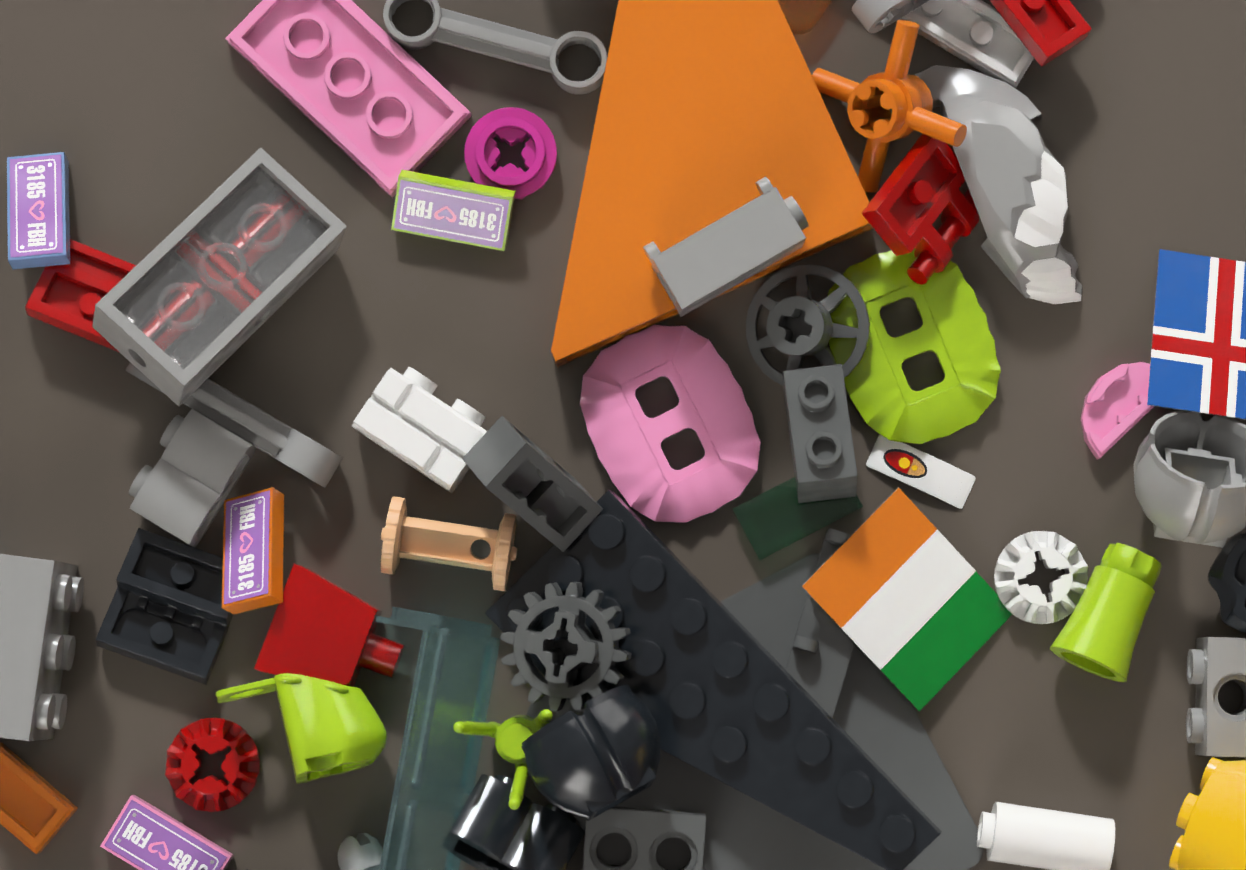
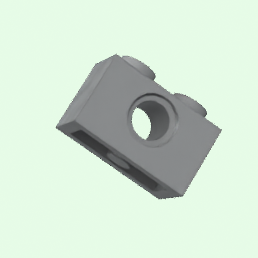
M1196 638V649H1189L1187 655V680L1189 684H1196L1195 708H1188L1186 715L1188 743H1195V755L1246 757V638ZM1229 680L1237 683L1243 692V703L1240 709L1233 714L1225 712L1218 702V692L1221 686Z

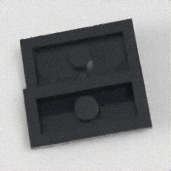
M138 528L117 576V590L95 639L97 646L207 685L233 614L222 609L223 557Z

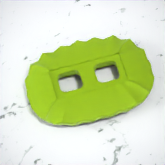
M915 248L911 253L896 256L890 250L874 254L863 262L848 267L842 274L860 292L867 306L870 320V335L867 348L859 364L844 378V383L857 410L866 424L890 441L923 444L937 438L949 436L975 423L996 399L1001 369L996 357L995 340L989 330L986 314L978 304L974 290L964 279L958 265L950 261L942 272L934 273L926 284L920 285L910 279L907 274L908 268L916 259L914 256ZM836 283L829 289L828 296L839 288ZM847 295L838 308L830 314L832 322L858 328L856 308ZM903 298H911L915 302L921 316L922 326L902 336L891 337L887 333L880 316V309ZM830 338L829 346L837 364L843 365L848 360L854 350L857 338ZM926 351H932L937 355L944 372V379L941 383L921 391H914L908 385L902 370V363L908 358Z

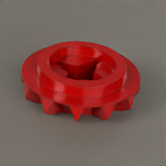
M223 718L197 720L182 728L167 749L165 776L169 780L175 796L195 810L217 812L232 808L250 794L257 782L260 758L256 744L244 728L230 720ZM196 745L200 750H205L211 755L224 751L228 747L232 749L225 755L226 759L221 764V768L225 772L224 777L230 782L228 785L223 779L219 780L214 775L194 782L193 778L198 775L197 771L203 765L198 757L200 753L195 749Z

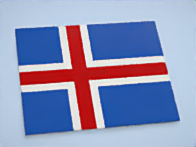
M1159 249L1147 405L1246 419V262Z

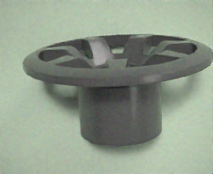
M800 264L775 273L755 293L746 317V339L754 361L764 374L782 386L783 373L770 364L762 349L775 347L779 351L788 354L789 359L786 369L788 371L801 369L805 356L814 355L823 366L837 365L833 354L827 347L830 338H857L851 356L842 365L845 378L861 361L870 335L868 310L860 292L842 274L819 265ZM808 275L825 277L835 282L839 288L818 302L812 299ZM797 277L796 296L787 297L779 302L768 297L779 284ZM847 295L856 308L858 328L832 322L830 314L838 308ZM764 306L770 311L766 324L768 335L759 339L757 321L760 310Z

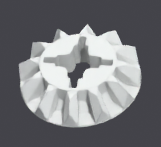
M1031 531L1013 539L1001 552L995 567V588L1003 605L1019 619L1034 624L1054 623L1064 619L1074 611L1087 586L1088 565L1079 552L1077 545L1056 532ZM1035 552H1038L1039 560H1043L1046 569L1065 570V575L1058 576L1057 580L1050 582V592L1048 593L1050 602L1048 603L1045 594H1042L1038 585L1029 586L1024 584L1019 586L1018 580L1026 578V575L1035 571L1034 562L1037 561Z

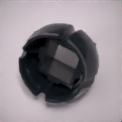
M628 684L609 690L584 703L585 710L583 715H577L569 711L522 742L521 748L525 753L528 773L536 788L552 804L566 812L585 817L587 821L649 788L656 779L660 760V735L656 720L647 704L631 691Z

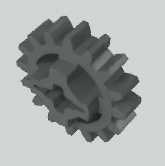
M557 582L546 584V599L544 600L537 593L528 592L524 595V599L529 610L525 612L515 609L510 610L508 614L509 618L518 625L516 631L501 633L500 637L502 641L513 644L514 653L501 658L502 665L516 664L520 671L510 683L513 687L529 683L532 688L529 692L528 701L532 704L539 702L545 695L550 696L549 705L551 711L562 710L566 703V698L570 699L575 711L584 709V703L587 702L586 693L595 698L607 692L603 685L605 680L614 684L622 682L624 676L619 670L614 668L615 663L630 660L632 655L629 651L619 648L618 640L631 634L630 628H615L612 622L622 611L620 607L613 606L603 610L600 604L603 600L604 592L600 589L592 591L586 598L582 597L583 589L581 582H570L565 595L562 594ZM559 606L558 612H555L554 623L544 630L533 629L535 623L544 613ZM587 615L599 627L602 639H596L585 624ZM568 633V641L572 644H577L578 651L577 654L566 656L564 660V652L561 649L555 648L554 642L556 638L565 637ZM530 653L536 654L546 668L545 677L534 666ZM586 663L600 664L596 672L587 681L573 686L574 680H577L578 669Z

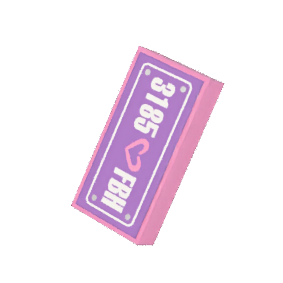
M136 795L130 796L100 846L138 870H200L202 867L205 870H225L234 856L224 848Z

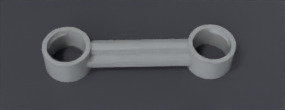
M387 0L384 5L383 19L390 37L403 48L418 50L428 47L433 42H439L552 73L554 81L561 89L575 95L590 93L603 83L607 52L603 43L589 32L572 31L564 34L559 39H554L440 8L437 0H422L432 7L433 24L425 33L411 37L399 32L392 22V16L396 9L408 0ZM583 44L596 52L600 66L591 78L585 81H571L559 72L558 57L569 46Z
M131 362L129 363L125 371L161 391ZM207 379L182 403L326 488L343 457L210 379Z

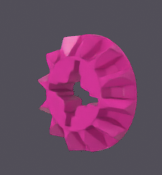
M506 107L487 113L475 123L466 139L464 155L467 170L476 184L515 191L514 198L522 200L527 195L544 187L555 169L557 149L550 128L540 117L525 109ZM494 137H497L501 142L505 141L510 146H514L518 142L522 143L527 137L530 138L525 143V148L521 152L524 165L528 169L526 172L521 167L517 168L511 163L503 168L500 166L495 172L493 171L501 158V153L497 148V142L493 139Z

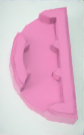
M1137 362L1117 366L1098 378L1086 395L1081 414V424L1084 441L1096 460L1100 459L1155 407L1147 405L1150 374L1149 363Z

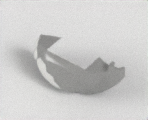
M935 65L915 74L930 89L933 99L932 108L940 107L941 116L964 124L967 127L963 143L958 147L953 146V149L988 237L981 245L982 249L1026 299L1030 298L1051 304L1081 301L1082 285L1076 279L1079 265L1074 256L1063 249L1061 245L1068 215V177L1062 165L1045 147L1039 130L1031 121L1036 116L1042 119L1041 112L1026 95L1008 83L970 69Z

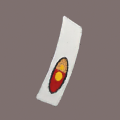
M881 434L878 436L866 463V466L915 487L959 509L963 508L976 479L975 476L905 443L890 441Z

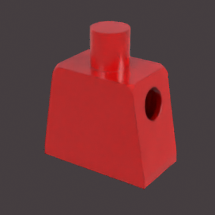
M294 563L283 591V602L277 606L254 669L275 675L283 673L299 674L354 687L361 667L393 678L405 645L374 634L382 611L314 571Z

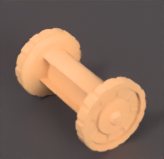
M393 496L387 514L386 526L382 528L381 540L383 541L381 573L394 575L400 558L492 572L493 590L505 592L511 561L516 560L517 548L514 546L517 515L505 513L498 530L408 517L405 498ZM474 541H487L491 547L490 554L484 558L476 557L471 548Z

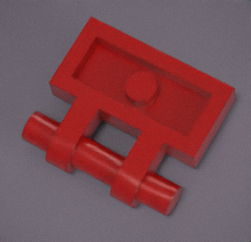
M925 134L919 137L861 213L896 256L909 254L915 248L914 256L916 259L908 268L907 274L910 279L920 285L926 284L934 273H940L945 269L953 257L951 249L960 237L969 236L979 222L978 211L970 190L967 189L964 194L959 190L965 181V177L956 154L947 143ZM942 212V224L936 230L932 224Z

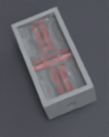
M260 147L95 305L92 327L176 405L180 406L338 251L347 226Z

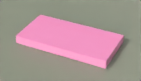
M262 0L225 38L240 55L392 198L396 195L398 176L401 170L418 172L471 117V112L352 0Z

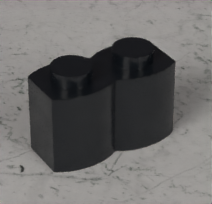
M481 774L442 846L462 861L480 870H565L585 833L583 829L575 824V817L554 804H547L544 807L533 803L525 795H523L520 807L512 810L508 802L513 780L502 775L491 777Z

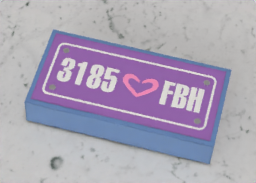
M65 152L7 157L8 262L12 270L70 264L69 161Z

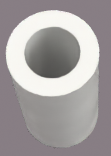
M1001 802L994 803L991 813L982 812L980 815L977 847L986 848L988 861L1048 870H1110L1115 844V822L1113 819Z

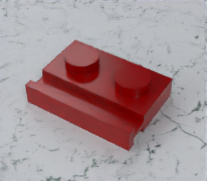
M70 239V264L45 266L25 306L26 313L32 318L119 352L92 327L95 305L137 265Z

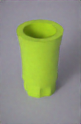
M1110 543L1105 550L1100 565L1094 567L1080 600L1069 620L1050 646V650L1061 659L1087 672L1112 681L1126 682L1134 647L1144 617L1155 594L1153 586L1160 574L1161 563L1154 557L1131 546L1121 543Z

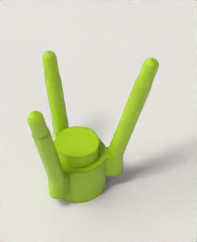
M549 709L541 711L536 718L528 715H517L505 720L502 724L493 721L489 723L458 721L453 725L456 733L495 738L498 754L504 760L515 764L516 771L508 802L512 810L518 809L521 805L529 774L525 753L521 748L522 742L550 723L553 713Z

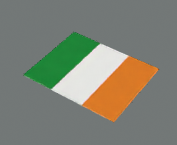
M899 487L802 585L807 593L918 711L942 689L1012 615L1003 605L998 594Z

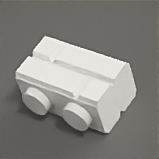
M408 367L402 375L390 368L353 421L352 427L450 493H453L469 470V467L462 458L487 432L480 427L486 417L458 398L450 407L432 394L438 385L415 369Z

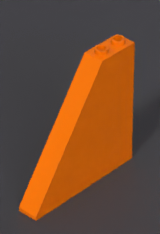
M618 0L551 347L552 357L557 367L678 315L677 309L654 272L643 247L654 241L660 252H663L761 195L755 182L765 176L773 187L778 189L783 200L792 196L800 206L809 227L802 230L806 240L802 248L717 297L873 229L861 214L870 202L778 0Z

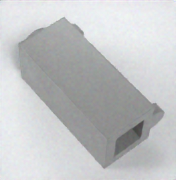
M766 176L755 182L761 195L663 252H660L654 241L643 247L654 272L681 317L803 247L806 237L802 230L809 227L804 213L792 196L783 200L778 189L773 187Z

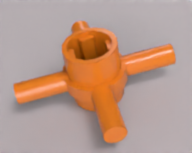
M897 20L884 72L870 75L861 83L822 68H817L812 74L820 93L848 103L847 113L851 125L856 132L867 138L858 173L860 183L866 192L874 193L878 191L891 141L905 138L914 130L955 147L960 146L966 137V125L933 113V99L930 89L922 79L916 75L908 74L920 28L919 24L912 21Z

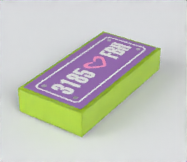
M401 170L398 176L391 230L505 251L515 191Z

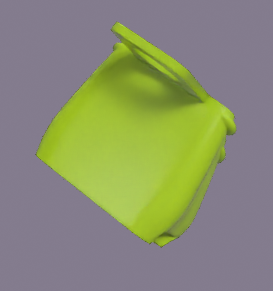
M283 673L275 675L274 678L215 692L217 702L225 703L276 691L297 784L363 768L373 764L379 754L385 749L387 741L386 729L361 688L299 674Z

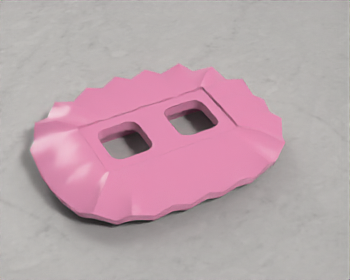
M653 325L641 332L628 335L616 344L602 350L583 375L580 407L598 458L606 469L611 481L630 507L656 522H689L700 516L712 513L724 504L739 497L756 474L761 442L755 429L752 412L745 401L741 386L733 377L728 364L717 353L709 339L698 335L686 326ZM659 377H666L670 380L679 398V403L675 408L655 418H649L644 414L635 396L636 390ZM684 429H692L696 432L704 448L705 455L701 460L681 470H674L670 467L661 449V443L664 439Z

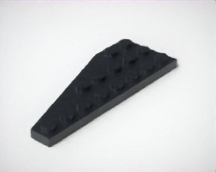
M608 490L597 501L603 510L564 552L553 545L485 612L502 632L506 633L516 631L518 626L509 618L510 610L518 609L525 612L529 610L524 599V595L528 592H535L544 600L546 599L545 585L555 582L558 583L563 595L566 594L570 582L582 583V597L584 598L592 591L600 589L604 592L603 600L600 604L603 610L613 606H619L622 610L612 622L615 628H630L631 634L618 640L619 648L632 653L630 660L615 663L614 668L619 670L624 676L622 682L614 684L605 680L603 685L609 691L628 684L631 691L647 704L656 720L660 735V749L886 870H904L942 832L613 490ZM559 606L544 613L535 623L533 629L544 630L554 623L555 612H558ZM587 615L585 624L596 639H602L599 627ZM568 633L565 637L556 638L554 642L555 648L561 649L564 652V660L566 656L577 654L578 645L568 641ZM530 653L533 664L545 676L546 668L536 654ZM586 663L578 669L577 680H574L573 686L587 681L596 672L600 664ZM586 693L587 701L593 699L589 693Z

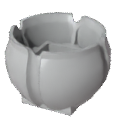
M1185 410L1175 411L1158 419L1152 426L1150 433L1138 447L1133 466L1135 494L1143 512L1153 523L1154 537L1223 548L1227 538L1246 528V425L1234 418L1214 415L1209 421H1204L1199 412Z

